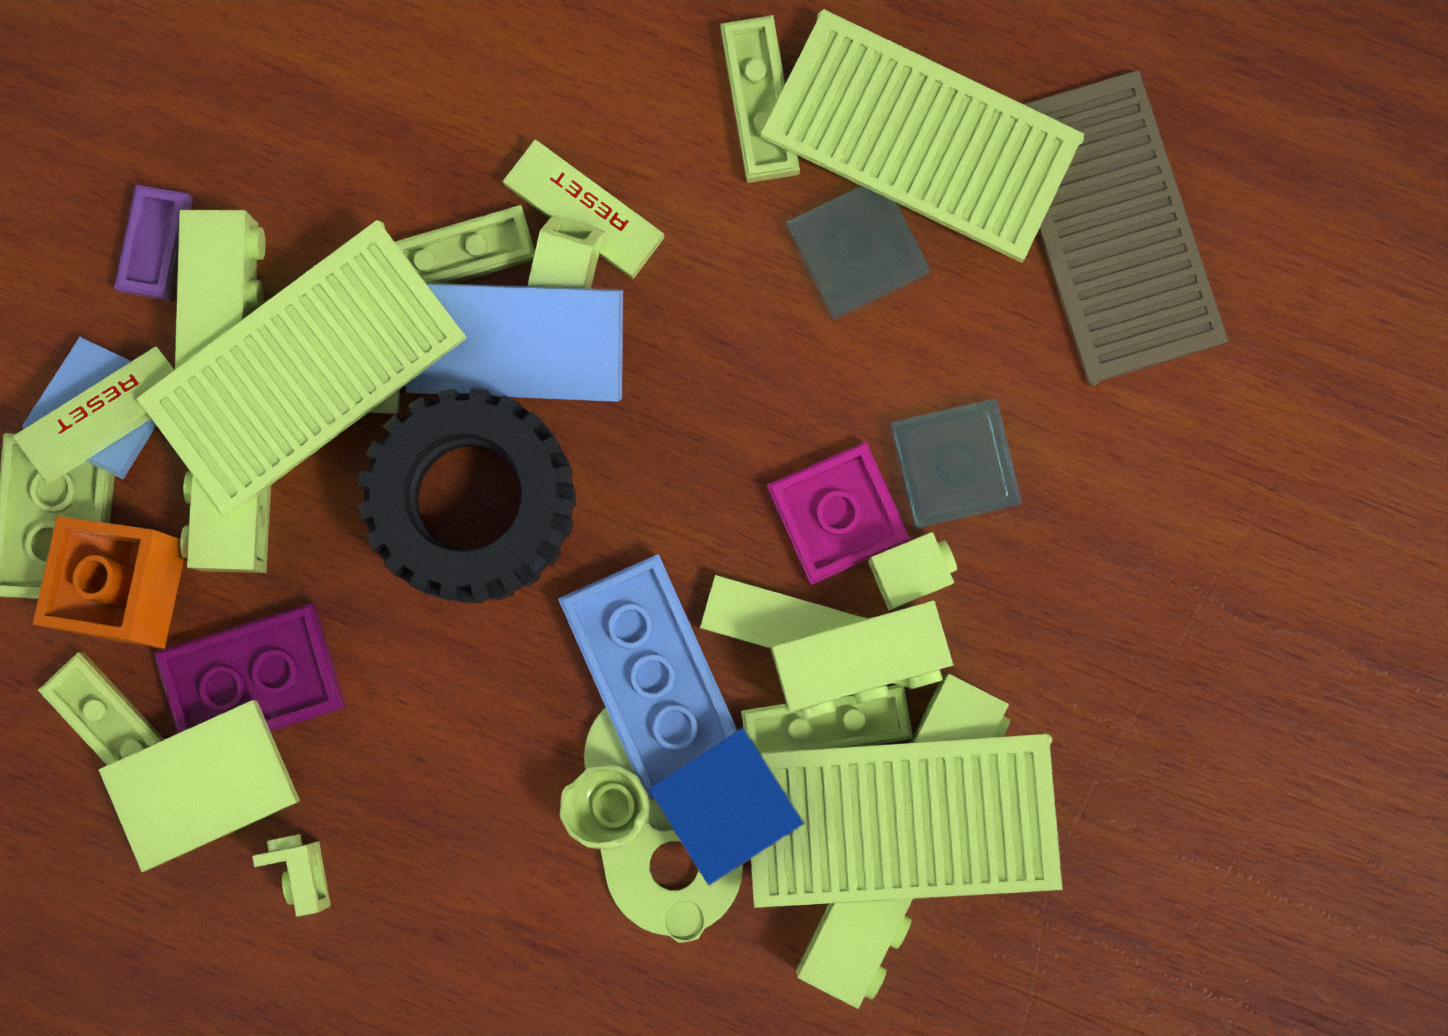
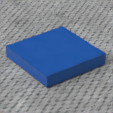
M743 727L649 788L708 885L714 884L805 824L750 735Z

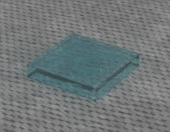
M863 186L786 222L789 234L833 321L930 274L931 270L897 203Z
M997 398L890 423L914 530L1023 504Z

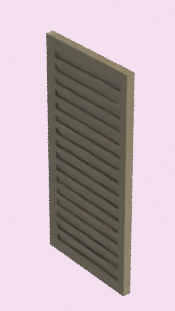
M1137 70L1023 104L1084 133V141L1078 146L1038 232L1087 384L1095 386L1107 379L1228 343L1229 341L1140 71Z

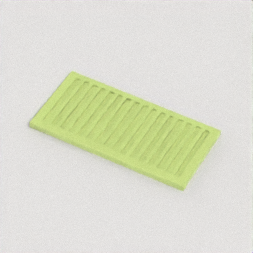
M823 9L819 12L818 20L760 137L1023 263L1078 146L1084 141V133Z
M376 220L137 397L139 406L145 409L223 516L228 518L465 341L467 337L386 232L384 223Z
M1049 734L761 753L805 824L751 859L754 908L1062 890L1050 753L1052 737Z

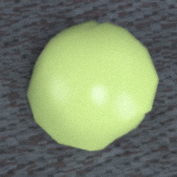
M620 765L588 767L570 785L565 786L561 794L560 818L569 836L589 848L603 850L620 848L631 842L643 830L649 819L650 796L639 776Z

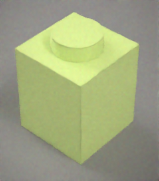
M553 215L539 232L527 286L591 288L605 231Z
M933 532L875 555L868 560L888 611L954 584L950 573L957 571V565L949 545L945 540L937 543Z

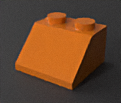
M57 516L32 625L165 649L184 562L180 547L181 539L153 529Z

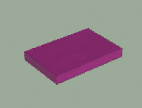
M314 603L154 653L177 733H181L252 700L258 701L270 732L347 708L319 613Z

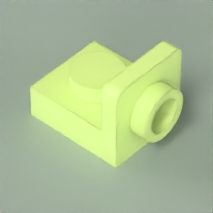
M300 834L267 841V852L253 856L254 867L286 861L288 871L283 872L282 875L283 893L286 902L289 905L294 904L296 917L318 913L331 907L319 841L302 844Z

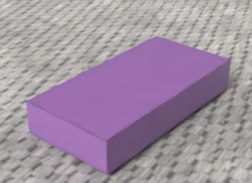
M135 185L114 286L115 290L120 293L172 302L178 275L180 210H191L193 198L189 194Z

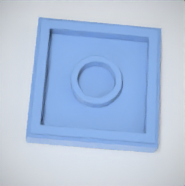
M79 337L22 425L23 429L132 361ZM150 419L85 462L124 479L157 425Z

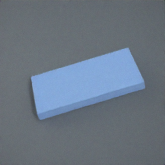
M426 283L467 339L406 384V393L438 394V391L453 388L459 393H470L471 388L488 390L491 395L496 397H503L505 395L507 397L614 402L622 399L623 289Z
M659 554L558 599L635 775L641 779L650 796V800L654 797L649 788L737 731Z

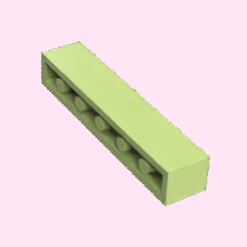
M943 674V680L939 681L913 734V739L909 743L1004 737L1011 719L1004 716L1009 704L950 674ZM913 899L829 903L796 969L797 978L859 1009L864 997L873 1000L887 972V969L880 965L889 946L898 949L911 925L912 919L905 916Z

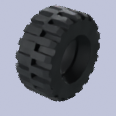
M453 388L438 391L439 398L431 401L421 397L408 404L411 410L401 419L393 415L383 427L388 431L380 443L373 440L366 453V456L371 458L368 471H360L358 488L364 491V502L358 504L360 520L367 523L370 532L366 538L373 551L379 553L385 560L383 565L395 576L409 583V586L423 593L444 600L464 602L466 604L483 603V601L491 599L501 600L513 596L514 591L523 586L530 587L542 578L539 574L549 564L554 565L562 554L560 548L565 538H570L574 525L572 513L573 507H576V489L573 486V472L569 460L546 424L533 411L530 413L518 401L505 395L500 398L491 395L488 390L471 388L470 393H459ZM466 446L486 448L502 456L511 465L517 476L521 496L517 516L506 533L486 546L473 549L452 547L442 543L433 536L421 518L418 504L421 484L431 466L448 452Z

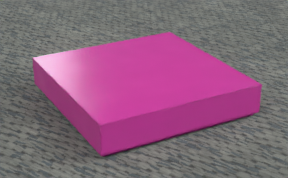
M867 442L767 485L769 494L810 586L861 564L875 555L911 541Z

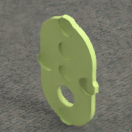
M605 708L595 719L587 736L584 751L585 770L591 766L620 765L635 774L609 713ZM655 798L650 800L649 819L643 830L631 842L620 848L611 850L601 849L606 880L616 905L633 923L647 931L670 936L678 943L689 942L699 939L703 930L720 919L732 905L740 888L743 865L712 885L706 883L698 870L695 879L687 887L679 890H669L660 886L654 880L650 871L652 854L664 843L681 841Z

